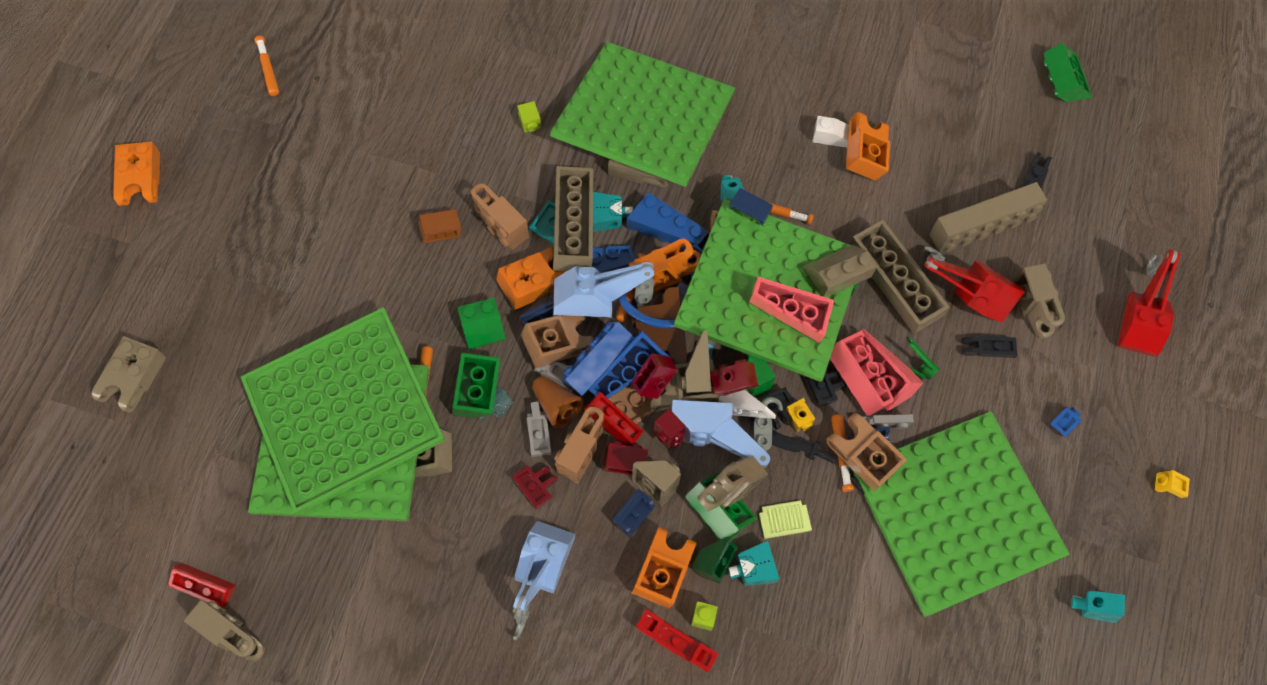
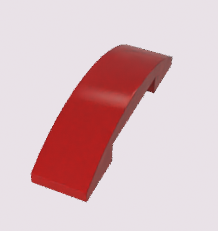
M647 609L635 627L662 647L707 673L718 656L717 652L688 637Z

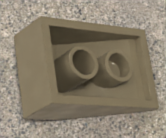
M441 429L446 441L417 455L415 477L436 476L452 472L451 433Z

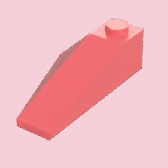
M863 329L865 345L870 346L872 351L870 356L873 362H877L880 368L879 376L885 379L894 399V402L885 407L889 411L912 397L923 382L908 366Z

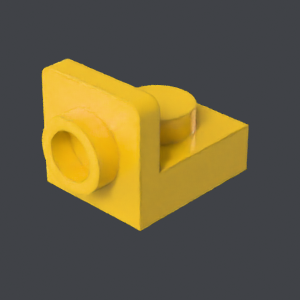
M1174 470L1159 472L1156 474L1155 491H1168L1180 498L1188 497L1190 478Z

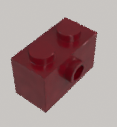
M651 353L632 381V384L639 396L658 399L678 369L670 357Z
M745 359L735 361L732 366H718L717 370L710 372L715 395L726 396L759 386L754 363L746 362Z
M668 409L654 422L653 434L670 450L672 447L677 448L684 441L686 425Z
M613 441L605 448L603 471L632 476L633 464L635 462L647 461L648 449L642 448L641 445L626 446L622 442Z

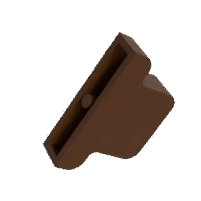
M671 287L665 293H662L663 304L643 306L637 310L655 319L676 320L682 305L680 288ZM632 317L633 328L636 327L637 334L642 329L664 351H669V356L675 364L688 363L685 330L680 328H657L646 325Z

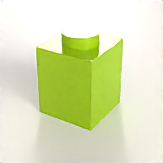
M535 101L517 106L524 133L534 132L541 128V119Z
M697 601L691 626L712 631L718 607Z

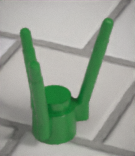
M909 337V346L924 361L919 368L922 370L921 372L911 367L909 368L921 379L927 377L930 380L940 368Z

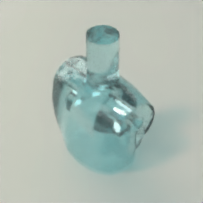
M502 387L496 390L492 414L497 418L502 417L514 403ZM482 416V417H480V419L483 420V419H485L487 416Z

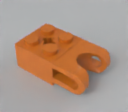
M857 112L851 117L849 122L846 169L874 181L889 172L890 141L888 140V124L880 122L872 128L868 124L865 114Z
M153 142L115 145L113 194L118 206L129 205L131 197L138 192H142L143 197L148 203H156L160 181V152Z
M679 239L663 248L653 250L646 256L636 258L633 262L629 263V267L644 262H650L654 265V276L652 277L654 279V295L683 281L682 277L694 272L701 254L693 250L691 243L687 239ZM682 246H686L684 252H680ZM696 257L697 261L694 264L688 262Z
M554 248L545 249L498 269L496 281L514 310L544 298L554 291V279L566 272L555 271L549 267L553 264Z
M658 527L632 594L671 609L695 549L696 541L688 539L682 549L672 550L666 544L667 530ZM658 576L662 578V583H659L656 580Z

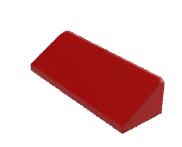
M601 392L584 409L586 411L589 407L599 408L604 414L601 426L619 442H622L623 445H634L643 433V430ZM597 414L590 415L596 421L599 419Z
M179 563L173 567L168 583L169 587L206 602L211 600L225 608L235 588V584L184 563Z

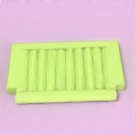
M801 500L761 507L762 512L759 513L764 539L812 531L807 507L802 505Z

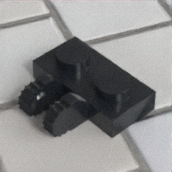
M838 371L830 374L825 372L822 382L806 377L818 407L837 402L838 398L835 392L847 386L845 382L831 384L830 381L841 377Z
M786 387L757 399L760 402L767 397H775L780 400L783 406L782 411L779 410L778 405L775 403H769L767 408L775 415L780 412L783 422L786 425L791 424L792 420L786 408L793 404L794 401ZM777 416L775 419H771L775 430L780 429L781 424Z

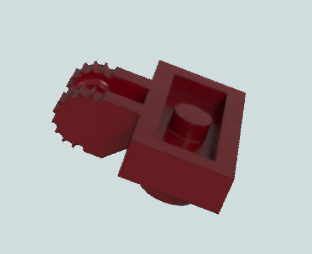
M527 465L512 476L514 482L535 509H538L552 498L546 488H549L558 480L554 475L541 483L539 479L547 475L551 470L548 466L534 473Z

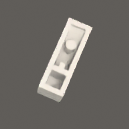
M818 116L814 127L813 142L847 148L849 125L836 118Z
M745 390L726 396L720 395L718 400L719 403H733L732 415L771 419L776 417L769 408Z

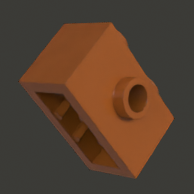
M445 209L441 212H427L419 215V228L424 243L460 237L462 228L456 209Z

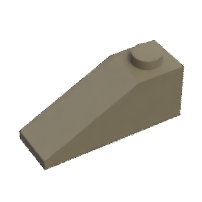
M702 331L686 367L685 376H681L682 388H686L687 393L711 391L708 331Z

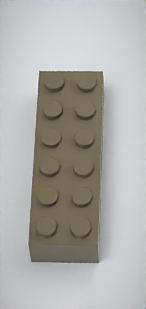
M557 166L553 270L568 271L574 266L592 267L593 168Z
M1035 182L939 217L929 236L940 253L944 251L950 252L957 246H966L973 240H983L992 233L999 234L1006 228H1015L1022 222L1035 220L1048 200L1038 183Z
M884 220L852 237L849 245H855L869 252L878 266L872 275V279L913 334L945 316L950 307Z

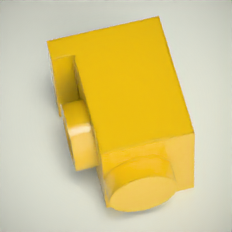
M804 398L787 406L786 410L796 432L800 430L807 431L813 427V422L816 418L806 405ZM802 412V414L804 415V417H800V416H799V413Z

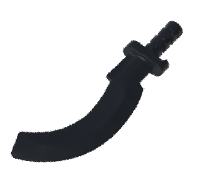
M750 417L753 426L756 417ZM772 429V445L792 452L803 451L810 454L809 459L813 461L815 459L814 455L834 464L837 457L819 449V442L815 441V443H812L802 437H798V439L791 438Z

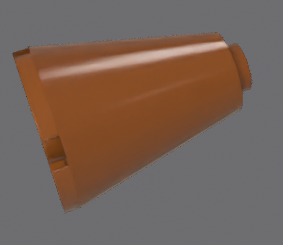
M546 376L538 377L534 380L532 390L551 425L557 429L564 428L572 423L571 418L574 415L577 417L580 415L584 402L578 395Z

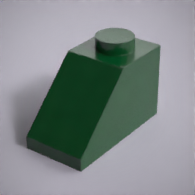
M724 538L701 549L698 556L694 559L691 568L700 577L720 584L738 547L729 538Z

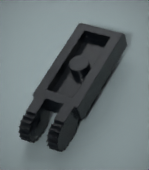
M1037 152L1029 166L1022 187L1037 182L1042 189L1052 157L1048 156L1042 167L1037 165L1041 158V153Z
M978 336L962 338V344H977V348L962 349V354L966 356L977 355L1016 358L1018 356L1015 337Z

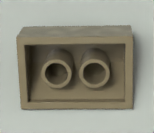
M855 245L804 265V269L823 297L871 278L878 267L867 250Z
M666 460L635 462L633 464L632 481L663 507L678 490L681 473H679L680 469L675 464H669Z

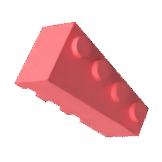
M758 277L749 302L820 343L826 333L834 300Z
M861 330L836 343L830 360L859 402L862 410L869 417L894 402V399L885 379L879 376L880 368L877 362H873L870 356L871 348L869 345H865L863 340L865 335Z

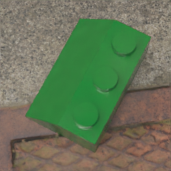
M1061 43L1043 53L1045 57L1044 64L1050 71L1049 79L1055 85L1054 93L1057 98H1061L1065 102L1092 98L1079 58L1074 51L1064 43Z
M461 353L453 402V416L476 418L492 415L501 358Z
M717 473L700 481L685 497L690 505L701 515L703 521L714 531L719 540L724 538L731 540L758 518L742 499L726 508L721 505L708 511L703 507L697 496L713 483V480L720 474ZM708 495L707 498L714 502V498Z

